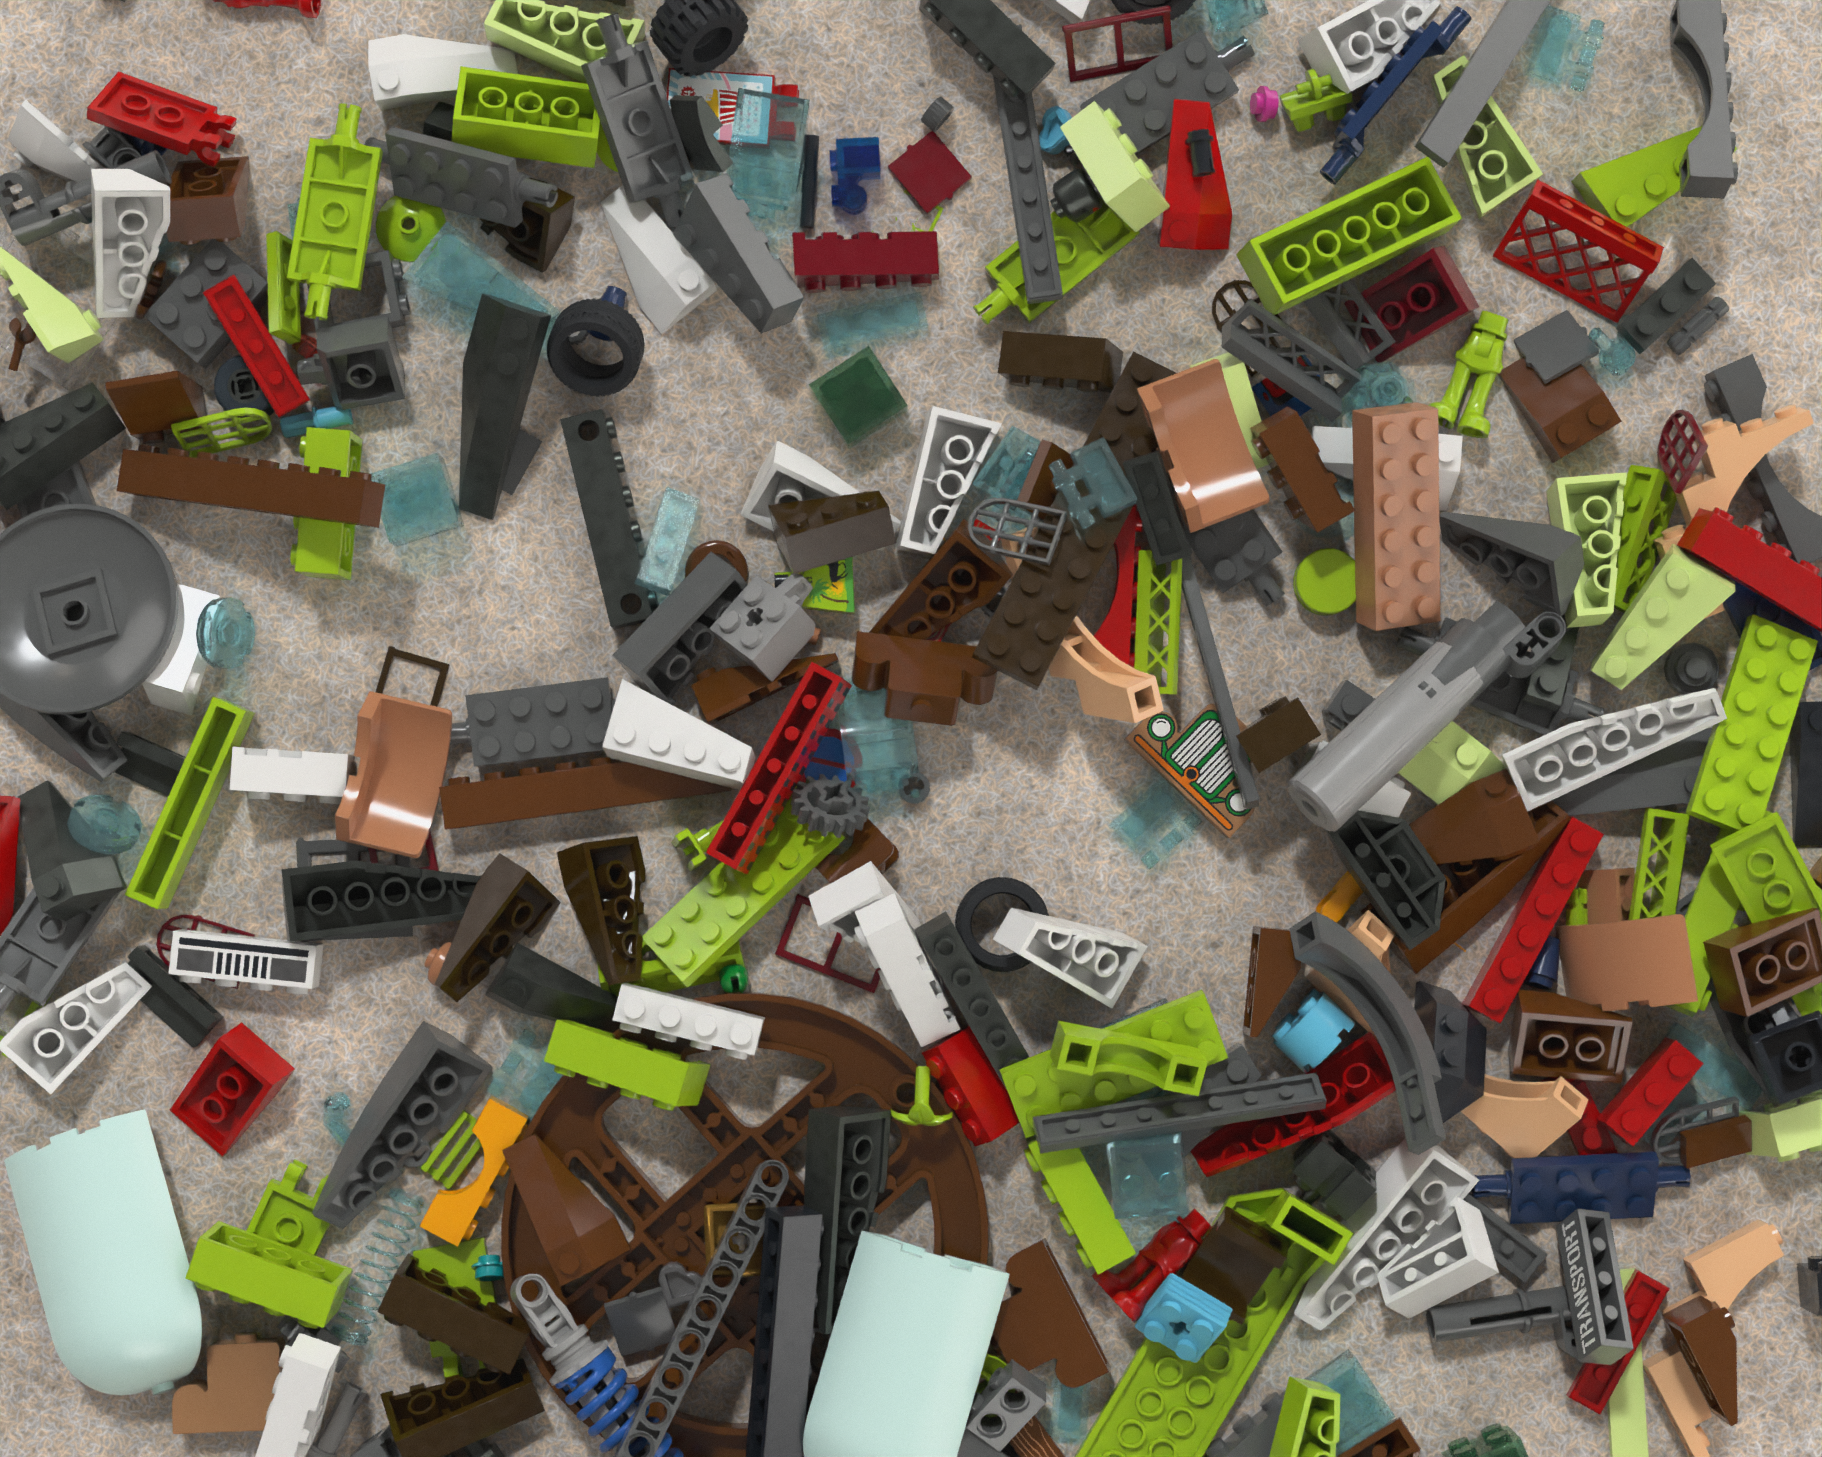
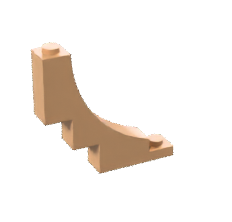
M1757 1219L1683 1258L1699 1291L1661 1310L1664 1314L1700 1295L1711 1302L1715 1301L1720 1308L1725 1307L1728 1310L1740 1291L1753 1277L1768 1265L1784 1256L1779 1246L1783 1243V1240L1773 1224L1768 1225V1223ZM1674 1344L1644 1360L1643 1369L1689 1457H1710L1706 1447L1710 1446L1709 1439L1700 1426H1695L1711 1418V1410L1677 1344Z

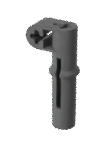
M156 150L112 168L130 169L165 185L172 183L168 167L160 153ZM13 170L0 176V208L12 233L22 246L29 245L80 222L84 224L92 223V201L63 214L58 209L63 205L91 194V178L77 184L74 181L67 182L65 189L45 197L35 177L26 170ZM20 184L22 191L12 194L10 188ZM27 196L31 197L32 204L18 210L15 209L13 202Z
M1566 1285L1527 1292L1517 1288L1513 1290L1512 1294L1438 1305L1426 1310L1427 1326L1433 1343L1512 1330L1528 1333L1532 1327L1553 1324L1558 1347L1565 1353L1578 1359L1576 1345L1571 1343V1340L1575 1339L1574 1330L1565 1326V1322L1572 1321Z

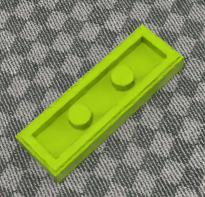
M278 231L266 234L269 333L288 344L301 342L299 282L287 279L293 240Z

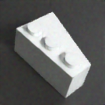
M232 747L229 790L248 791L249 799L270 800V793H284V801L305 802L306 795L320 796L319 803L340 804L349 775H353L354 755Z
M871 861L808 896L818 927L826 931L831 928L841 933L842 938L850 943L854 940L859 942L854 930L855 927L860 926L855 911L893 893L896 894L914 930L921 926L916 915Z
M1458 1196L1449 1203L1451 1208L1437 1222L1432 1220L1425 1227L1427 1232L1413 1245L1408 1243L1377 1274L1385 1306L1409 1319L1499 1273L1481 1211Z

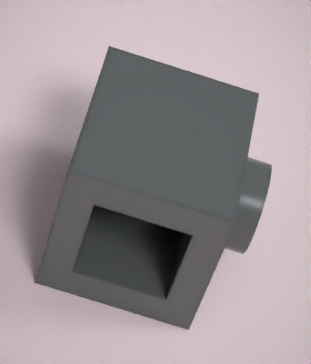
M1344 680L1341 681L1322 712L1328 715L1326 719L1328 723L1342 731L1375 698L1350 681Z

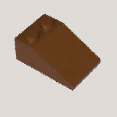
M249 157L220 158L215 167L207 165L201 160L178 161L171 176L172 183L167 185L170 187L168 242L192 245L206 239L229 242L237 237H241L246 224Z
M1525 357L1502 369L1501 373L1498 374L1552 463L1622 422L1604 391L1582 364L1544 384L1532 367L1526 366Z
M179 371L105 382L106 390L130 435L137 439H142L143 444L165 441L164 435L174 434L171 424L207 416L202 386ZM200 425L180 430L179 432L184 433L202 428V426Z
M1810 908L1733 928L1703 942L1718 1002L1722 1010L1748 1017L1822 982V921L1818 908Z
M1253 926L1243 1033L1249 1037L1259 1036L1301 969V961L1295 959L1290 929Z
M1519 990L1508 1046L1512 1074L1555 1078L1562 1076L1566 1079L1621 1083L1632 1027V1018L1612 1011H1602L1600 1007L1557 993Z
M1700 1295L1662 1314L1711 1412L1730 1426L1738 1423L1737 1340L1731 1330L1735 1327V1323L1725 1307L1720 1308L1715 1301L1711 1302Z

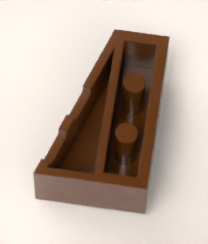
M1285 407L1250 428L1255 439L1251 440L1252 446L1261 459L1266 458L1271 469L1267 471V474L1277 490L1282 488L1287 498L1283 504L1292 520L1298 519L1318 533L1355 511L1350 501L1345 502L1339 495L1334 485L1338 480L1333 472L1328 473L1318 454L1320 450L1297 411Z

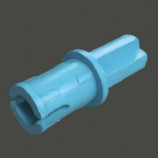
M315 406L312 407V411L280 419L281 431L285 438L305 435L307 427L331 429L354 424L351 409L343 410L336 406L317 409Z

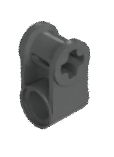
M104 126L90 142L85 141L82 144L101 164L109 169L142 156L120 131Z

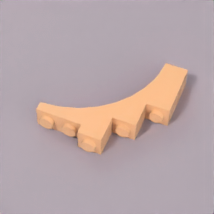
M1795 404L1788 405L1774 411L1775 417L1762 421L1761 418H1756L1744 422L1740 425V431H1738L1735 423L1723 422L1722 418L1702 424L1701 433L1708 444V448L1701 458L1706 474L1703 475V472L1693 473L1682 493H1675L1686 526H1689L1699 508L1713 511L1717 507L1727 512L1730 502L1744 478L1762 457L1788 436L1814 424L1810 410L1801 407L1796 408ZM1695 440L1696 446L1698 448L1699 444L1697 440ZM1683 525L1670 527L1662 531V537L1653 540L1660 560H1662L1672 544H1678L1687 527L1683 528ZM1723 603L1707 617L1725 611Z
M1037 527L1033 528L1031 537H1033V539L1038 532ZM1027 528L1012 533L1011 535L1024 537ZM1001 538L1003 549L1019 553L1021 547L1019 542ZM1029 544L1027 545L1025 554L1027 553V551H1028V549H1029V547H1030ZM1005 556L1007 566L1013 573L1012 581L1022 559ZM1076 615L1049 667L1050 676L1076 681L1083 714L1137 723L1164 711L1156 676L1138 671L1116 658L1098 642Z

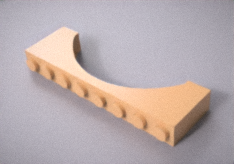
M1367 910L1347 931L1360 940L1391 974L1389 950L1395 932ZM1311 968L1306 978L1319 992L1324 991L1349 1017H1352L1367 1032H1371L1374 1038L1378 1040L1368 1022L1343 991L1322 973ZM1485 1074L1484 1095L1461 1112L1475 1123L1482 1133L1487 1134L1497 1142L1510 1157L1533 1158L1537 1157L1581 1119L1588 1099L1562 1076L1556 1081L1524 1082L1501 1079Z

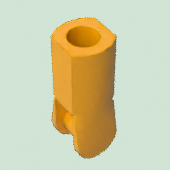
M1348 870L1316 906V912L1336 923L1341 920L1351 904L1363 893Z

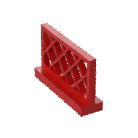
M1537 179L1530 190L1529 196L1495 249L1493 257L1618 323L1650 273L1652 274L1658 266L1664 247ZM1529 209L1543 216L1546 226L1528 230L1524 218ZM1520 226L1521 232L1515 233ZM1567 229L1575 233L1576 244L1559 247L1555 232ZM1549 234L1553 249L1535 252L1530 237ZM1524 239L1528 254L1515 256L1506 251L1505 248L1509 242ZM1599 246L1607 251L1609 260L1591 264L1587 249ZM1580 251L1584 266L1566 269L1562 254ZM1556 257L1560 271L1547 273L1540 269L1539 259ZM1632 264L1642 271L1637 278L1622 281L1618 266ZM1612 268L1616 282L1598 286L1593 271ZM1587 273L1591 288L1578 290L1571 286L1570 276ZM1631 287L1626 294L1625 288ZM1618 290L1622 302L1615 310L1602 302L1601 293Z

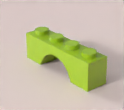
M1058 1021L1050 1052V1057L1056 1069L1090 1076L1097 1072H1118L1142 1078L1163 1090L1199 1096L1208 1063L1200 1049L1196 1047L1064 1021Z

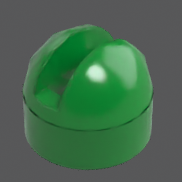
M732 964L724 967L719 972L720 985L725 993H743L747 989L749 978L747 969L744 966Z

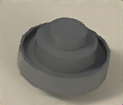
M1698 643L1682 644L1673 649L1666 658L1664 665L1665 679L1670 687L1680 694L1711 689L1718 679V659L1713 651L1705 645Z

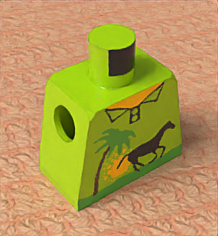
M853 557L799 573L813 587L801 606L802 609L849 615L855 614ZM774 572L775 588L793 572Z

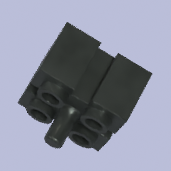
M1331 1129L1307 1138L1293 1153V1160L1295 1161L1292 1167V1172L1295 1174L1293 1178L1305 1190L1299 1198L1312 1205L1322 1196L1323 1198L1320 1200L1321 1205L1335 1217L1339 1214L1347 1221L1376 1191V1182L1374 1181L1376 1179V1171L1356 1152L1353 1153L1344 1145V1141Z

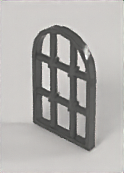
M992 498L983 501L973 510L969 517L968 530L972 541L980 549L992 554L1050 566L1068 514L1063 510L1021 502L1011 498ZM995 504H1005L1002 514L984 510L986 507ZM1010 506L1034 510L1031 519L1010 516L1011 514L1008 513ZM1039 512L1061 516L1058 526L1039 522L1040 520L1037 519ZM983 515L997 518L996 521L999 522L996 530L992 531L974 527L976 517ZM1005 520L1024 524L1025 527H1028L1025 536L1020 537L1004 533L1005 531H1002ZM1038 527L1056 531L1052 543L1033 540V537H1031L1033 528ZM973 532L993 538L990 546L979 542ZM1002 538L1019 542V545H1021L1019 553L996 548L998 539ZM1027 545L1049 549L1046 559L1025 554Z
M1733 1096L1680 1109L1666 1115L1658 1122L1652 1132V1150L1656 1151L1657 1156L1666 1163H1681L1680 1132L1738 1117L1739 1099ZM1732 1104L1731 1113L1713 1117V1109ZM1707 1111V1117H1704L1703 1120L1685 1124L1686 1115ZM1679 1118V1124H1676L1675 1127L1663 1129L1672 1120ZM1679 1132V1141H1676L1675 1144L1658 1148L1659 1136ZM1679 1149L1678 1157H1666L1660 1154Z

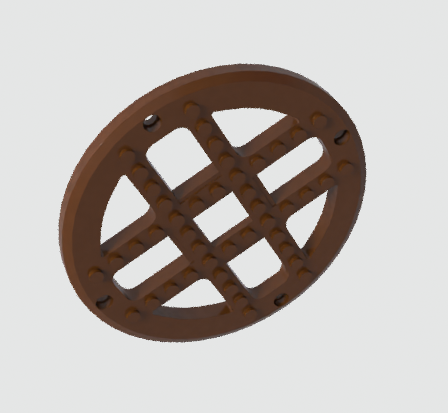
M761 992L723 993L692 998L693 1000L765 1017L758 1048L779 1050L824 1063L825 1068L772 1116L757 1125L747 1124L741 1120L706 1080L699 1104L697 1106H678V1108L714 1147L718 1154L668 1199L605 1127V1112L609 1106L622 1096L619 1094L621 1088L608 1084L607 1088L591 1085L586 1082L588 1076L576 1073L575 1077L563 1075L541 1103L522 1140L536 1134L565 1163L569 1170L573 1158L577 1157L629 1215L635 1225L634 1238L629 1242L630 1250L604 1264L573 1293L569 1294L565 1290V1285H560L549 1263L516 1182L510 1172L505 1191L501 1222V1257L505 1287L512 1313L526 1321L511 1299L510 1289L512 1283L520 1276L538 1274L546 1280L555 1295L569 1310L577 1326L584 1324L587 1327V1335L591 1338L590 1331L592 1325L606 1313L604 1303L623 1298L660 1264L664 1266L669 1262H678L687 1271H695L702 1276L706 1269L705 1241L696 1231L704 1225V1207L706 1205L728 1204L746 1188L757 1165L767 1160L780 1161L788 1170L789 1179L778 1201V1207L804 1205V1180L783 1155L807 1134L809 1109L839 1106L849 1096L863 1093L872 1097L882 1109H892L897 1113L909 1114L915 1100L910 1103L902 1102L898 1099L896 1091L899 1085L908 1082L915 1086L916 1067L919 1065L904 1050L877 1030L850 1015L823 1004L793 996ZM645 1028L641 1029V1033L622 1029L613 1032L615 1039L620 1040L622 1037L639 1041L648 1045L647 1049L651 1051L653 1049H660L681 1054L680 1060L684 1062H690L688 1060V1055L707 1051L691 1047L690 1039L677 1037L676 1042L658 1039L655 1037L656 1031ZM712 1045L711 1051H712V1050L726 1049V1048H722V1047H718V1046ZM930 1078L929 1106L934 1115H946L953 1112V1117L936 1126H924L923 1124L912 1126L903 1124L891 1116V1119L901 1131L902 1138L898 1147L888 1155L886 1185L884 1193L878 1192L874 1212L879 1213V1216L920 1178H925L928 1183L934 1220L933 1254L945 1256L946 1254L987 1265L988 1216L984 1187L975 1154L968 1138L963 1133L962 1124L946 1103L943 1093ZM767 1166L762 1171L761 1179L766 1186L774 1187L779 1182L780 1174L776 1168ZM760 1276L751 1277L744 1285L739 1281L691 1382L730 1349H744L754 1357ZM731 1277L712 1278V1281L718 1287H725L731 1280ZM532 1281L523 1283L521 1287L522 1297L529 1302L535 1300L538 1294L535 1283ZM710 1300L700 1301L697 1305L708 1316L703 1321H708L713 1317L715 1307ZM555 1316L553 1319H551L549 1322H547V1323L545 1324V1326H546L547 1324H549L551 1321H553V1320L556 1318V1316ZM530 1331L525 1342L528 1352L554 1392L576 1415L583 1408L579 1401L573 1405H568L565 1397L572 1392L571 1389L565 1392L563 1388L558 1389L551 1385L549 1380L556 1372L555 1366L551 1364V1360L546 1361L542 1353L546 1348ZM692 1333L687 1334L679 1342V1349L685 1355L694 1353L698 1348V1339ZM661 1359L639 1377H627L624 1385L634 1384L639 1390L635 1401L642 1399ZM811 1361L812 1374L808 1381L807 1392L809 1408L820 1371ZM674 1367L667 1369L662 1376V1383L669 1389L679 1386L682 1380L680 1370ZM652 1402L649 1404L650 1410L646 1417L657 1416L661 1421L665 1415V1407L660 1402ZM676 1410L666 1431L672 1437L669 1449L679 1448L683 1453V1457H746L748 1423L709 1420ZM590 1417L582 1421L588 1427L594 1425Z

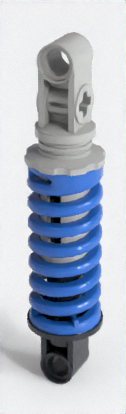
M527 1274L518 1277L511 1285L510 1296L525 1317L533 1334L545 1346L546 1349L542 1356L546 1361L551 1360V1364L555 1366L556 1372L549 1382L558 1389L563 1388L565 1392L571 1389L572 1392L565 1397L566 1403L573 1405L577 1401L580 1402L583 1408L577 1412V1419L584 1421L590 1417L594 1425L588 1428L589 1436L596 1437L601 1433L605 1438V1441L599 1445L600 1452L607 1453L612 1449L615 1453L641 1401H635L639 1393L638 1388L634 1384L624 1385L628 1374L623 1368L612 1369L616 1357L608 1347V1341L606 1339L596 1343L591 1341V1338L587 1335V1327L584 1324L579 1326L575 1324L569 1310L555 1295L542 1276ZM526 1281H532L538 1289L537 1297L532 1302L525 1300L521 1294V1287ZM556 1316V1318H555L553 1321H551L549 1324H547V1325L545 1326V1324H546L547 1322H549L551 1319H553V1318ZM650 1405L646 1408L645 1416L649 1413ZM657 1416L646 1417L652 1423L660 1421ZM666 1432L654 1457H683V1453L679 1448L669 1449L672 1437ZM642 1436L633 1438L629 1442V1453L634 1457L643 1456L649 1447L647 1439Z

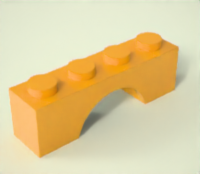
M490 1095L472 1129V1132L479 1139L484 1152V1166L481 1173L472 1183L463 1188L455 1190L439 1189L419 1227L457 1247L462 1238L469 1241L479 1221L473 1219L480 1206L485 1209L488 1207L496 1192V1189L491 1187L497 1174L504 1177L509 1168L502 1150L523 1139L525 1131L529 1126L525 1124L529 1116L528 1114Z

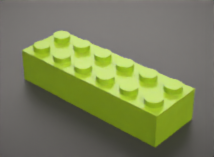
M1425 157L1249 240L1236 256L1264 308L1273 315H1276L1447 233L1462 217L1429 157Z

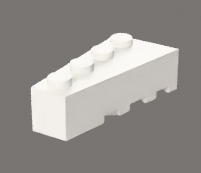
M622 679L602 746L607 757L741 790L754 765L755 755L752 747Z
M1015 908L1009 910L993 938L994 941L1110 1008H1113L1148 947L1118 931Z

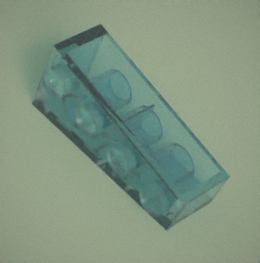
M448 222L443 225L402 276L409 285L468 310L475 315L482 293L550 314L551 318L545 339L550 334L557 317L561 314L556 307Z

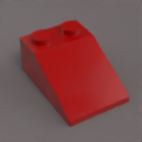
M241 1022L217 1040L170 1108V1111L223 1157L278 1094L295 1068Z

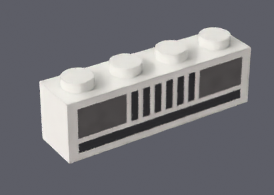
M180 929L173 931L169 974L180 975L179 981L186 983H201L202 978L215 979V985L237 987V981L250 982L251 989L271 991L273 985L287 986V993L308 994V989L319 987L324 944L302 941L290 942L283 939Z

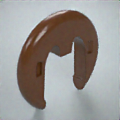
M159 260L155 264L141 302L137 304L135 317L139 320L145 318L144 315L151 308L167 270V263L164 260Z
M721 540L707 541L697 546L686 561L685 578L710 552L722 555L730 561L747 583V561L742 552L731 543Z

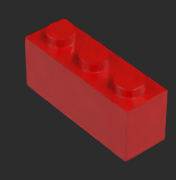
M970 1026L948 1035L922 1052L926 1060V1066L930 1069V1074L937 1079L944 1092L946 1103L957 1114L962 1123L963 1133L973 1142L975 1147L992 1142L1020 1123L1007 1090Z
M1665 1037L1596 1120L1623 1143L1634 1146L1704 1063L1677 1040Z

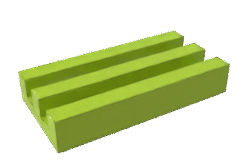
M465 1110L462 1111L453 1126L420 1168L432 1175V1178L436 1181L443 1183V1186L447 1189H451L482 1146L479 1139H477L451 1176L447 1178L443 1175L473 1134L472 1129L477 1119ZM464 1121H468L470 1126L436 1170L432 1167L433 1163Z

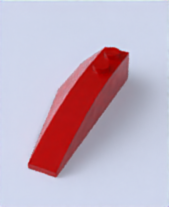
M1368 1032L1305 1073L1317 1072L1326 1098L1325 1109L1227 1124L1199 1142L1190 1152L1205 1176L1210 1177L1244 1165L1281 1148L1345 1124L1396 1091L1386 1056L1372 1033Z

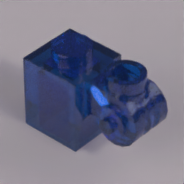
M879 137L836 139V150H829L830 171H837L838 185H831L832 207H841L844 212L857 215L865 210L868 202L866 191L858 183L862 180L881 179Z

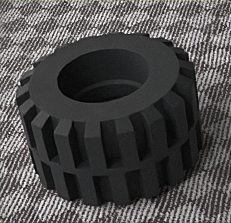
M665 0V3L656 11L657 15L652 19L650 36L677 73L680 75L684 74L687 77H691L694 74L699 76L707 71L710 72L716 69L717 66L725 63L738 50V46L745 39L744 34L748 31V18L735 0Z

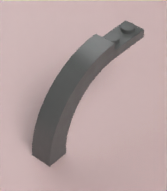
M1316 911L1289 928L1295 959L1311 966L1331 980L1353 1002L1368 1022L1383 1049L1393 1076L1408 1151L1420 1155L1446 1139L1434 1085L1435 1082L1442 1079L1430 1039L1408 997L1381 961L1344 927Z

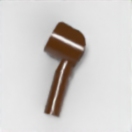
M18 318L12 319L9 323V329L15 338L8 369L13 371L18 370L25 344L31 343L36 338V333L28 321L25 329L21 331L22 327Z

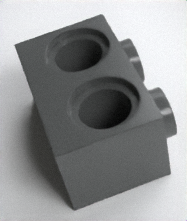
M1012 1359L1004 1368L999 1367L994 1371L988 1381V1386L981 1393H975L966 1428L1000 1452L1046 1403V1384ZM1019 1389L1021 1390V1392L1010 1393L1008 1392V1390ZM996 1414L998 1417L988 1418L985 1415Z

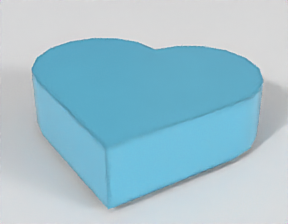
M1053 106L1045 112L1042 120L1043 129L1039 134L1041 150L1055 155L1070 144L1060 128L1072 118L1067 110Z

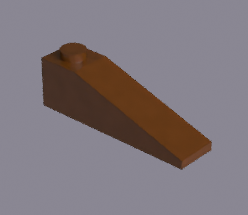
M1507 768L1472 782L1408 824L1437 866L1453 862H1460V865L1473 864L1472 860L1492 857L1494 861L1507 860L1541 846L1522 797Z

